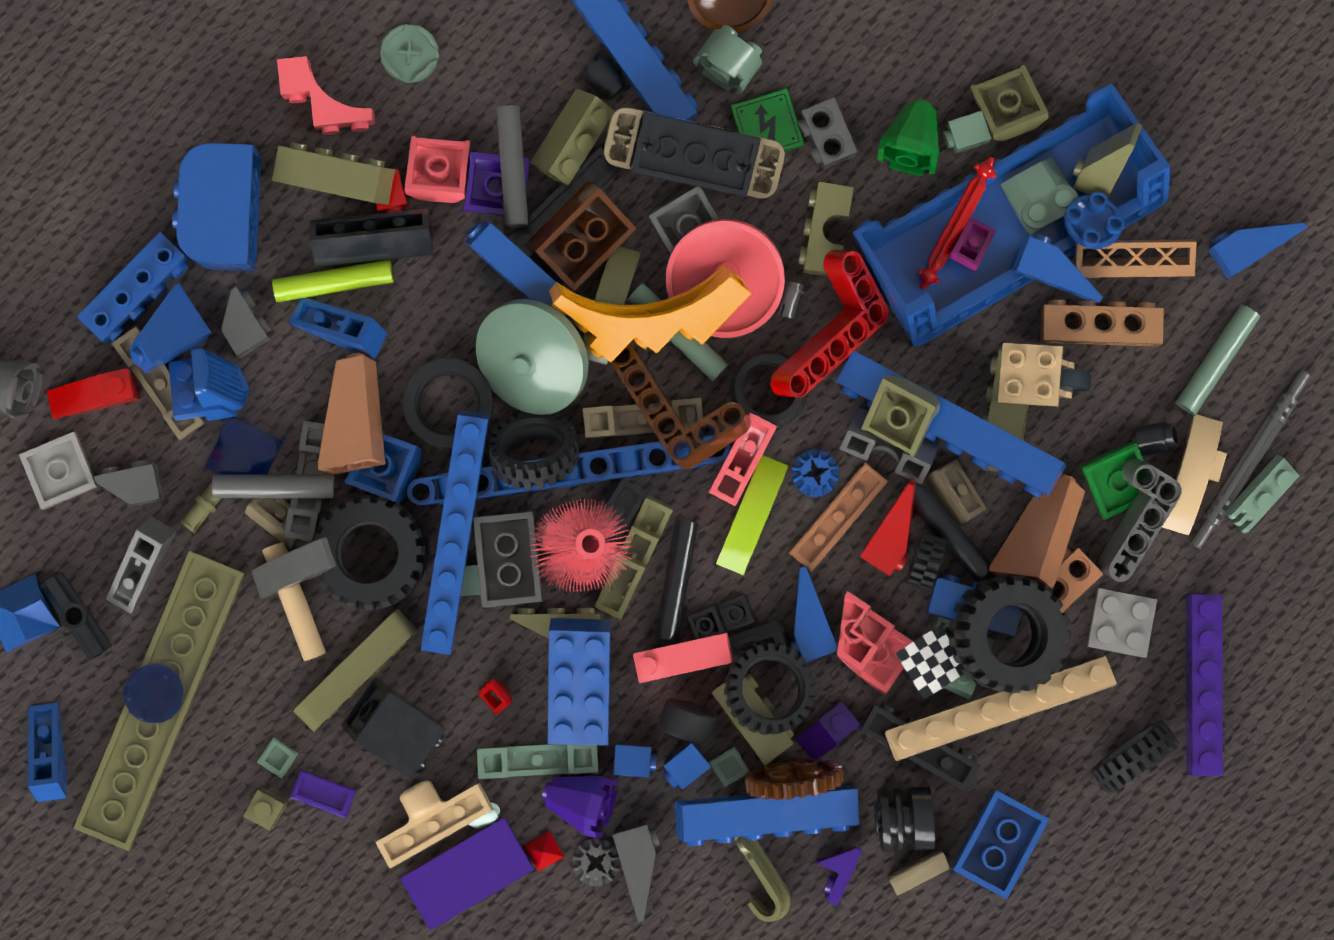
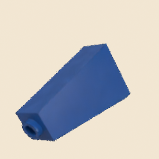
M484 220L482 223L477 222L467 233L469 237L465 243L525 299L539 301L552 307L549 290L556 282L490 222Z

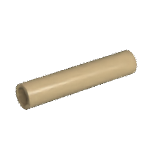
M281 542L263 549L262 552L267 563L288 553L285 543ZM300 583L279 591L280 600L304 662L326 654Z

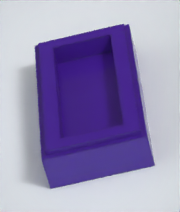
M300 769L290 798L346 819L357 790Z

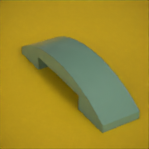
M544 744L477 749L478 779L598 772L597 745Z

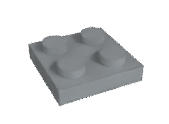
M71 432L19 454L42 510L98 487L76 432Z
M1097 588L1087 647L1147 658L1157 599Z

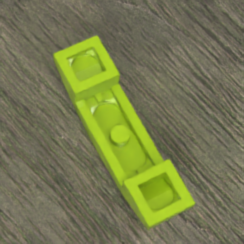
M764 455L761 456L716 562L717 565L744 575L788 465Z

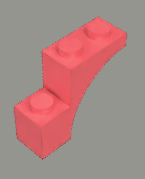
M307 56L277 59L281 96L284 100L289 99V103H303L307 101L306 97H311L313 126L317 131H322L323 135H334L340 133L339 129L351 127L353 132H362L369 130V125H375V115L372 108H355L341 104L322 91L314 79Z

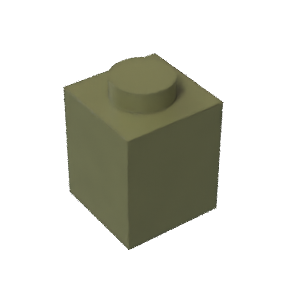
M261 788L255 793L243 817L270 831L276 827L288 802Z

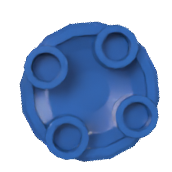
M1094 192L1092 195L1076 198L1068 205L1064 214V223L1069 236L1078 244L1087 248L1101 249L1112 245L1119 238L1124 228V220L1118 208L1101 192Z

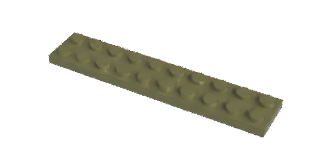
M188 552L73 829L124 850L130 851L132 849L246 573L195 552Z

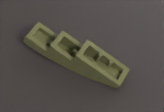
M649 495L646 496L625 540L632 542L624 543L623 545L632 547L622 549L621 551L624 552L619 553H626L624 556L627 557L621 558L623 559L621 561L616 560L619 564L617 565L618 567L616 565L614 567L619 572L615 570V573L612 571L611 573L614 577L609 574L611 579L608 576V581L606 580V585H604L594 606L595 608L620 620L622 619L674 507Z

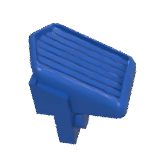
M203 348L191 349L192 359L169 362L172 409L175 421L204 416L207 421L237 417V410L244 407L250 388L241 369L236 364Z

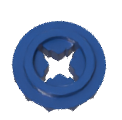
M813 449L805 451L797 457L792 467V480L800 492L808 496L819 497L829 493L839 479L838 464L832 455L823 450ZM811 460H813L818 469L828 468V471H824L820 475L819 486L814 477L807 476L803 478V475L811 471Z

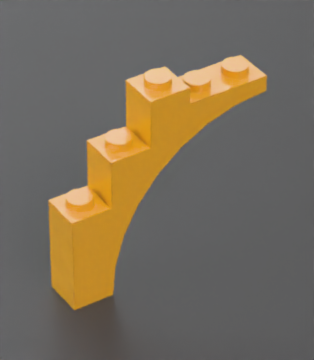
M725 264L705 281L687 292L663 301L643 305H615L597 302L575 294L557 282L549 290L552 307L564 316L567 314L574 319V324L585 333L588 341L587 348L598 358L603 356L610 362L633 339L643 349L649 347L655 353H658L678 331L687 339L692 340L694 338L703 345L751 294L746 282Z

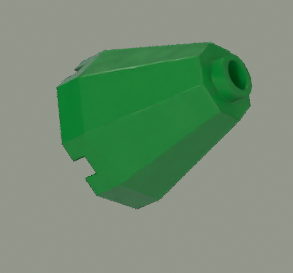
M915 100L905 105L881 138L877 160L883 163L885 158L889 161L888 167L890 169L914 176H923L925 170H929V174H935L939 157L936 110L925 100Z

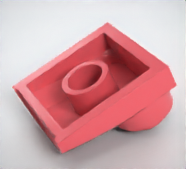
M411 136L405 194L420 201L456 203L465 199L470 141L426 139Z

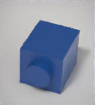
M616 744L613 775L650 777V771H656L657 753H651L652 746Z

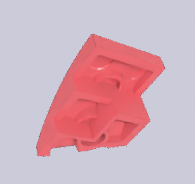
M847 591L844 599L837 656L860 678L886 696L904 670V666L896 653L913 641L895 630L893 624L870 610L871 606Z

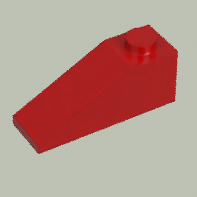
M128 368L99 374L47 391L53 420L140 400L135 375Z
M913 478L909 480L860 555L861 558L889 576L895 569L900 572L909 558L905 553L909 546L916 480Z

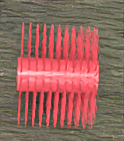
M584 499V509L581 503L579 512L578 501L577 510H575V504L573 510L570 502V510L567 506L568 513L565 508L564 513L560 508L563 516L561 519L552 508L558 521L551 512L550 514L557 524L552 520L550 522L552 525L551 529L548 526L542 529L546 531L543 532L545 533V538H543V535L538 536V538L542 539L537 541L544 540L542 542H546L543 546L544 548L530 550L557 549V551L548 553H558L537 561L547 560L539 565L541 567V565L545 566V564H548L546 572L549 570L556 571L553 578L559 577L557 582H559L561 577L563 581L567 572L564 580L568 586L570 579L569 591H571V583L574 577V585L576 581L577 592L578 582L580 591L582 582L584 591L585 582L587 590L589 591L588 582L592 590V583L589 580H592L594 587V579L597 584L598 579L601 583L600 577L603 579L601 573L606 579L605 573L611 579L605 570L607 569L605 565L613 571L610 567L611 563L608 561L613 560L617 563L614 559L619 560L621 558L618 557L626 554H619L624 551L616 550L619 546L617 544L632 542L605 543V541H609L605 540L606 538L625 531L613 533L619 530L618 526L617 529L611 526L616 520L610 523L607 522L608 520L602 522L605 515L602 516L601 514L599 516L601 512L599 511L598 513L597 510L595 513V505L592 512V499L588 515L589 505L586 511ZM539 542V543L532 544V545H530V546H542V545H541V543ZM620 546L621 550H622V549H626V548L632 547V546Z

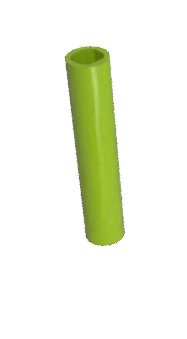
M390 259L272 280L276 302L394 283Z

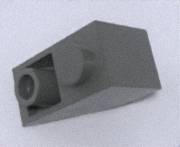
M234 287L230 292L221 331L236 356L242 358L271 340L267 334L271 331V328L262 315L257 318L252 309L256 304L246 290L242 293L239 288Z
M148 460L131 463V468L120 470L119 466L105 468L101 470V475L94 476L97 484L129 505L139 506L164 500L158 466L149 464Z

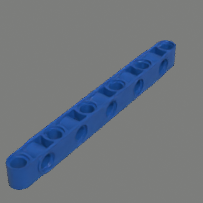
M714 435L704 436L703 441L711 440ZM661 442L579 453L578 464L576 467L573 466L574 471L571 474L566 473V479L560 481L556 478L555 485L549 486L548 483H544V488L537 489V485H533L532 490H525L524 485L520 489L514 488L513 483L508 486L504 484L503 479L499 480L492 466L481 468L480 476L488 478L489 486L485 491L477 493L476 500L686 469L680 468L672 460ZM730 446L724 447L725 452L722 456H711L693 468L723 462L730 452ZM690 447L682 448L678 457L683 458L687 456ZM655 450L663 451L666 455L665 463L660 466H654L649 461L650 453ZM537 459V460H531V461H524V462H534V461H540V460H543V459ZM595 459L605 460L607 463L606 471L600 475L592 473L590 470L592 461ZM448 473L413 480L407 490L409 499L412 503L419 506L444 505ZM422 484L427 485L430 490L428 498L418 501L414 495L416 487Z

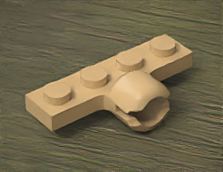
M431 781L419 782L400 795V801L409 816V822L375 843L388 867L392 868L493 811L494 808L480 783L448 801H443L440 799Z

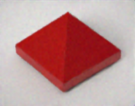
M494 678L478 692L479 696L496 715L513 702L508 687ZM489 691H493L498 696L501 704L496 701Z
M550 831L524 845L538 872L564 857Z

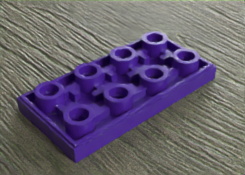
M504 817L400 879L429 930H432L533 871L534 867Z

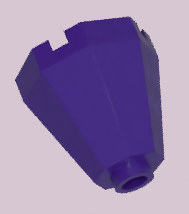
M607 776L554 777L551 782L547 781L545 784L542 798L545 799V806L581 833L593 838H602L604 832L599 829L601 825L608 826L618 794V791L613 790L612 786H618V780Z

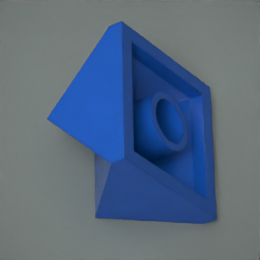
M33 574L0 590V640L6 653L61 627L47 596L40 587L41 583L37 574Z

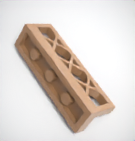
M1195 239L1116 240L1108 247L1096 249L1102 255L1100 258H1082L1083 249L1092 248L1084 247L1076 242L1075 258H1072V264L1085 278L1195 276L1197 241ZM1120 248H1125L1131 254L1130 257L1124 258L1109 257ZM1131 248L1139 249L1136 252H1134ZM1147 248H1156L1162 254L1160 257H1139ZM1177 248H1189L1188 257H1169V255Z

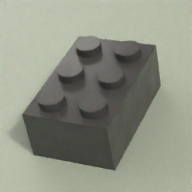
M524 512L473 518L482 608L544 602L540 578V561H537L539 560V550L530 551L538 549V546H530L538 543L537 539L533 540L537 538V536L533 535L537 533L535 529V513Z

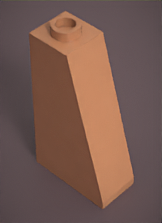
M363 353L349 354L346 359L337 360L335 364L318 459V470L330 475L385 464L376 362L366 357Z
M1062 474L1050 497L1044 494L1040 498L1033 496L990 565L989 572L996 577L1013 576L1029 578L1038 581V585L1046 586L1049 589L1054 588L1085 490L1076 483V479Z

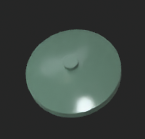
M530 299L512 300L492 311L479 328L476 338V356L479 368L490 388L510 406L531 414H551L567 407L583 390L588 376V357L585 345L573 324L555 308Z

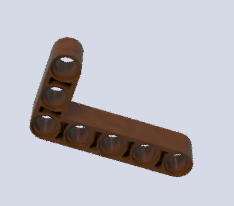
M630 344L611 362L666 452L682 469H691L743 436L751 426L750 417L743 407L738 403L729 402L686 429L640 355ZM630 354V358L626 362L619 363L623 355ZM639 377H645L642 385L634 387L635 380ZM660 400V404L656 409L649 410L650 403ZM735 414L741 415L737 423L728 424L730 417ZM668 424H675L672 432L663 434V430ZM715 431V435L711 440L703 441V437L707 432ZM690 447L687 456L683 458L678 457L682 448Z

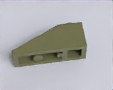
M1136 123L1091 148L1085 160L1079 158L1072 174L1077 176L1073 188L1092 195L1094 192H1101L1108 199L1136 145L1142 125Z

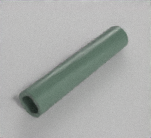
M644 283L627 299L632 305L662 301ZM680 331L669 340L711 381H714L729 365L706 342L702 345L694 338L689 340Z
M1240 304L1175 402L1177 406L1191 415L1195 416L1260 319V315L1256 311Z

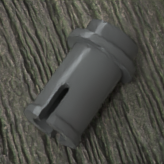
M786 281L776 315L792 320L795 319L800 296L805 293L802 291L804 285Z

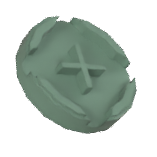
M399 25L390 30L382 41L380 51L381 62L387 73L397 81L405 83L420 82L429 77L437 66L439 59L438 45L433 35L422 26Z

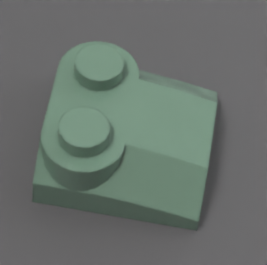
M1053 157L1031 166L1000 184L1002 191L1028 237L1064 218L1068 205L1078 198L1076 191L1069 186Z

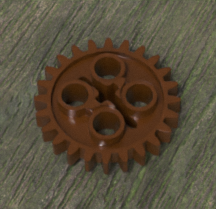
M798 758L794 761L784 760L783 763L772 762L768 765H762V768H754V771H750L748 775H745L746 792L750 793V796H756V798L765 797V800H792L794 797L805 798L806 795L817 796V794L828 793L827 790H835L836 786H841V783L844 782L842 765H838V762H832V760L823 761L822 758Z

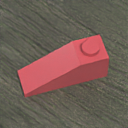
M752 413L749 414L751 420L749 430L735 440L708 493L733 506H736L777 426Z
M728 633L633 654L639 683L734 662Z

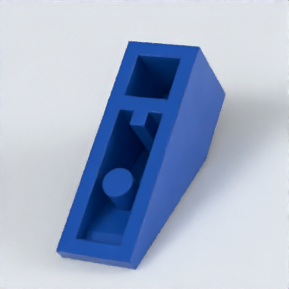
M1304 223L1237 230L1231 235L1228 231H1225L1212 240L1214 246L1208 249L1225 277L1229 279L1307 227Z
M1034 233L1033 237L1023 238L1011 271L1088 301L1101 302V294L1058 247L1050 244V238Z
M307 298L300 299L289 321L292 326L354 353H363L365 356L373 359L376 358L388 334L371 317Z
M806 566L800 568L798 572L793 627L795 641L790 643L791 648L797 651L796 654L806 659L804 663L838 650Z
M58 702L28 706V788L37 802L67 798V769Z

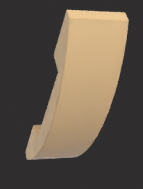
M1198 414L1193 415L1186 438L1187 443L1176 476V481L1181 485L1182 494L1162 528L1185 535L1190 534L1211 474L1223 422Z

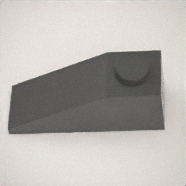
M152 516L136 529L108 592L107 601L132 614L164 559L175 536V529Z
M648 823L613 833L638 922L644 921L656 855L655 846L660 845L656 829H649Z

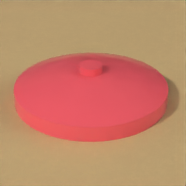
M717 219L702 223L687 232L679 240L671 253L666 269L668 297L671 298L687 292L705 281L725 264L746 282L751 294L711 336L732 338L751 333L771 318L782 299L785 271L780 253L765 233L746 222L734 219Z

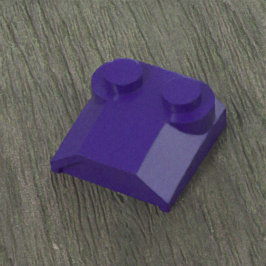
M470 152L469 176L463 211L504 217L500 155ZM524 158L526 195L529 179V158Z

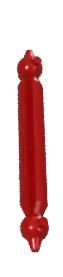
M989 157L985 162L974 165V168L977 169V176L969 181L928 257V266L917 270L921 280L920 289L924 290L934 282L939 283L940 278L937 277V271L944 267L986 189V180L991 177L995 179L997 176L993 167L995 158Z

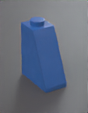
M179 283L173 286L129 348L134 364L141 367L145 374L201 345L211 334V331Z

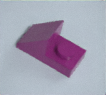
M970 217L948 258L972 271H976L996 230Z

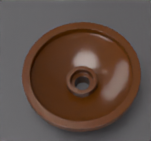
M687 0L693 15L705 27L715 30L721 29L723 25H727L737 33L750 29L765 17L773 0Z

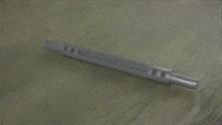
M1300 370L1288 391L1281 394L1204 515L1205 521L1190 543L1191 546L1201 550L1215 526H1220L1226 516V510L1237 499L1297 405L1298 401L1296 399L1311 377L1309 373Z

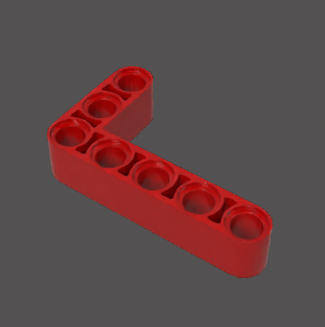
M831 250L825 255V272L845 309L773 373L771 388L775 394L796 398L805 396L886 322L888 307L862 256L858 252Z

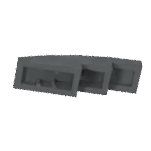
M327 537L279 556L253 569L251 572L260 599L283 589L293 587L302 581L315 578L336 565Z

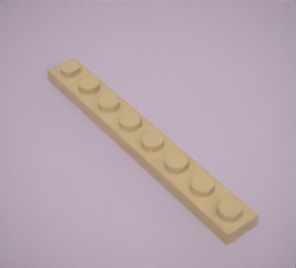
M1104 656L1050 675V681L1046 684H1037V688L1031 691L1021 690L1020 693L1002 691L890 729L885 732L894 759L898 761L1113 687L1117 683L1108 660Z

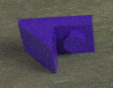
M841 701L795 739L810 758L818 759L836 747L842 739L859 727L860 723Z
M852 847L816 860L817 864L836 872L835 877L831 875L828 877L823 892L827 894L825 898L827 902L838 906L862 853L860 848Z

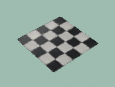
M941 625L896 653L923 699L928 698L964 674L961 671L963 665L956 663L952 656L956 649L949 646V638Z

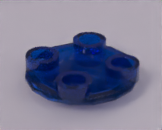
M152 664L137 669L129 677L123 688V695L129 712L139 721L148 724L163 723L173 718L180 710L184 699V687L179 676L169 667Z

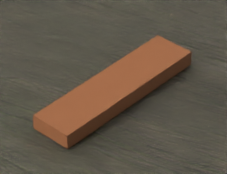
M865 462L792 548L789 554L812 572L888 481Z

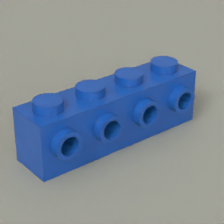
M159 232L77 318L102 342L109 344L111 341L114 342L126 333L124 327L131 320L136 322L146 313L147 309L145 306L152 299L156 301L165 294L168 289L165 285L173 277L178 279L187 271L188 266L186 264L190 259L164 234Z

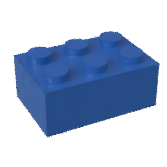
M992 788L950 868L1001 897L1008 899L1049 818Z

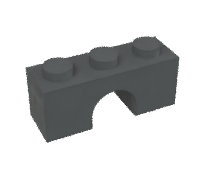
M857 407L840 450L866 461L872 451H886L896 459L897 467L894 473L908 479L913 478L917 483L922 484L932 465L940 442L937 440L933 442L924 437L916 455L912 457L909 453L873 433L862 430L861 428L869 411Z

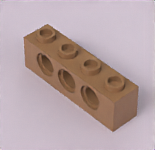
M1049 300L1048 305L1041 307L1040 343L1158 347L1163 344L1164 308H1155V303L1149 302L1137 303V307H1126V302H1108V306H1096V302L1078 301L1077 306L1066 305V300ZM1066 315L1077 317L1079 321L1077 329H1070L1066 326ZM1101 315L1108 320L1107 330H1100L1095 326L1094 320L1096 316ZM1127 316L1134 317L1137 320L1138 328L1136 331H1130L1125 327L1124 320Z

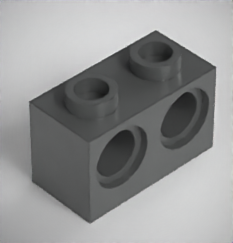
M835 97L802 110V120H799L798 124L804 138L809 136L813 147L809 148L815 164L821 163L824 170L856 156L858 151ZM817 115H823L827 118L829 124L824 128H818L813 124L812 119ZM828 142H834L839 146L840 152L836 155H829L825 152L824 145Z

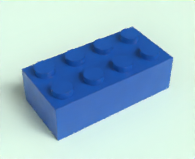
M551 618L549 626L548 744L608 745L611 620Z

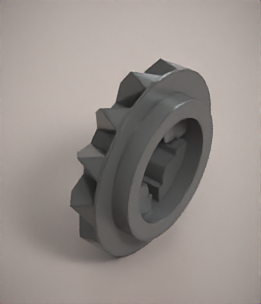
M592 838L584 841L577 847L573 855L572 865L580 881L589 886H603L611 882L617 875L620 868V859L617 849L609 841ZM587 852L594 857L606 853L601 862L604 866L603 869L606 871L605 873L598 868H594L589 872L586 871L591 863L588 859L589 856L586 854Z

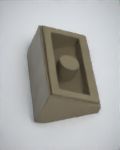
M957 459L926 476L945 509L959 526L987 510Z
M254 498L248 504L245 514L280 542H284L290 550L298 541L297 539L284 538L288 508L291 505L283 498Z
M938 849L888 875V880L898 896L949 870V865L944 853Z

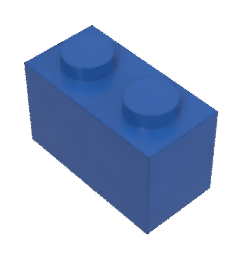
M690 742L664 763L666 770L663 772V775L673 788L679 785L683 790L707 771L711 765L694 743Z

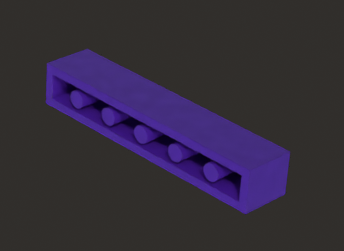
M1186 595L1187 774L1192 776H1223L1222 595Z

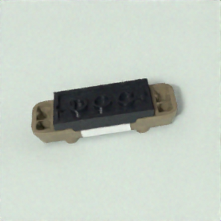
M630 107L619 108L613 113L604 145L606 160L616 167L743 197L751 196L756 198H767L775 193L785 156L783 147L772 139Z

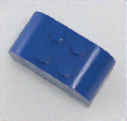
M202 144L191 149L182 160L179 180L174 182V197L178 198V210L173 211L172 223L173 227L177 228V240L182 251L206 269L256 272L261 154L253 145Z

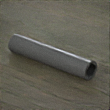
M515 105L500 106L496 108L505 227H525L529 223L520 107Z
M213 474L212 496L213 498L334 499V475Z

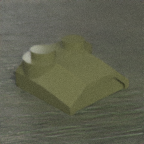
M1025 65L978 85L970 86L979 111L983 112L993 140L1005 141L1038 128L1048 119V111Z
M887 375L881 381L861 429L873 433L914 457L933 418L939 412L940 403L935 395L902 377Z

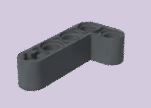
M1137 458L1131 459L1124 464L1122 477L1128 484L1140 492L1098 559L1100 571L1118 582H1124L1133 575L1182 494V488L1178 481ZM1141 469H1144L1143 476L1141 477V479L1137 480V473ZM1167 483L1166 491L1160 495L1162 485ZM1151 509L1149 518L1144 520L1145 512ZM1135 534V541L1128 546L1129 538ZM1116 563H1119L1118 567L1114 568V565Z

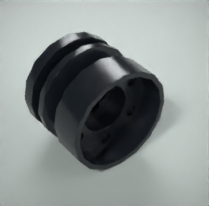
M930 786L909 787L907 801H902L899 789L893 788L892 802H888L886 789H878L876 805L874 806L876 836L879 839L882 852H890L891 838H895L897 851H902L904 837H910L913 850L934 849L935 823Z

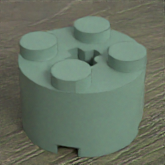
M723 25L721 29L713 30L694 57L693 62L696 67L699 63L703 66L702 74L728 92L731 88L737 89L736 94H741L762 65L760 58L762 50L755 43L750 41L746 43L737 37V32L730 26Z

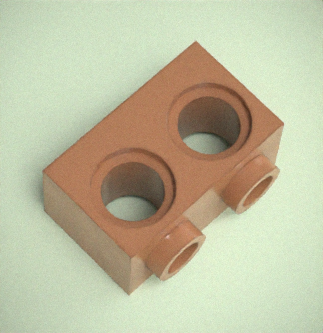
M1069 548L1066 549L1056 582L1060 584L1062 589L1060 596L1057 597L1063 604V607L1060 608L1061 613L1103 575L1079 548H1075L1072 552ZM1073 561H1078L1083 566V573L1078 578L1073 577L1069 573V565Z

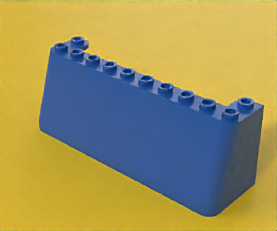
M1112 83L1104 88L1098 87L1088 95L1086 112L1079 116H1070L1058 128L1046 130L1028 145L1022 144L1006 158L994 160L993 167L997 176L995 179L991 177L986 180V189L971 215L972 218L996 230L976 271H972L948 258L944 267L937 271V277L940 278L939 283L934 282L924 290L919 288L921 280L917 270L928 266L929 255L969 181L977 176L976 173L966 176L959 185L952 189L946 188L940 191L936 198L926 204H917L905 216L891 219L884 228L879 221L872 222L867 220L861 223L853 232L858 253L862 256L869 272L913 346L927 343L1034 281V279L1011 271L1023 238L1028 236L1002 191L1000 184L1031 166L1053 157L1069 186L1073 188L1077 176L1072 174L1079 158L1085 160L1089 150L1136 123L1140 124ZM1143 127L1141 128L1136 145L1108 197V200L1118 208L1124 220V228L1156 211L1169 198L1170 165ZM1074 189L1078 197L1089 195ZM1064 218L1036 232V234L1050 238V244L1058 247L1069 260L1075 257L1076 241L1069 236Z

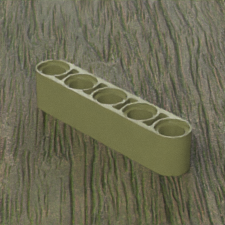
M397 609L327 676L293 712L315 733L321 728L320 725L327 719H330L343 706L342 704L348 698H351L368 678H372L385 665V662L391 656H394L419 629Z

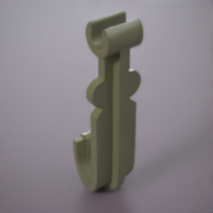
M745 836L734 837L738 848L744 854L773 900L775 909H768L758 898L750 900L748 906L756 917L762 921L772 922L782 919L791 907V895L758 840H746Z

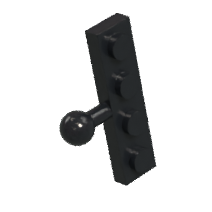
M622 478L607 502L606 510H602L604 513H611L606 519L612 518L608 523L612 520H616V522L621 521L614 526V529L615 527L617 529L618 526L619 530L613 533L626 531L648 493ZM564 503L560 506V508L563 511V513L564 508L568 513L566 503ZM624 532L606 538L605 540L609 541H605V543L619 542L621 539L619 537H622ZM573 577V580H572V583H571V586H572V587H573V585H574V577ZM583 582L581 584V593H583L584 595H586V593L588 592L586 582L585 591L583 587Z

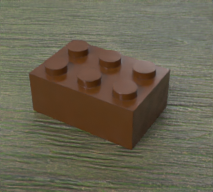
M587 181L525 244L563 284L572 291H575L637 228L599 187Z

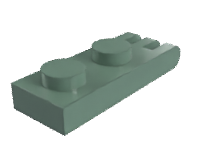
M1277 454L1226 510V515L1229 519H1232V522L1238 526L1242 533H1248L1299 477L1298 473L1284 457Z

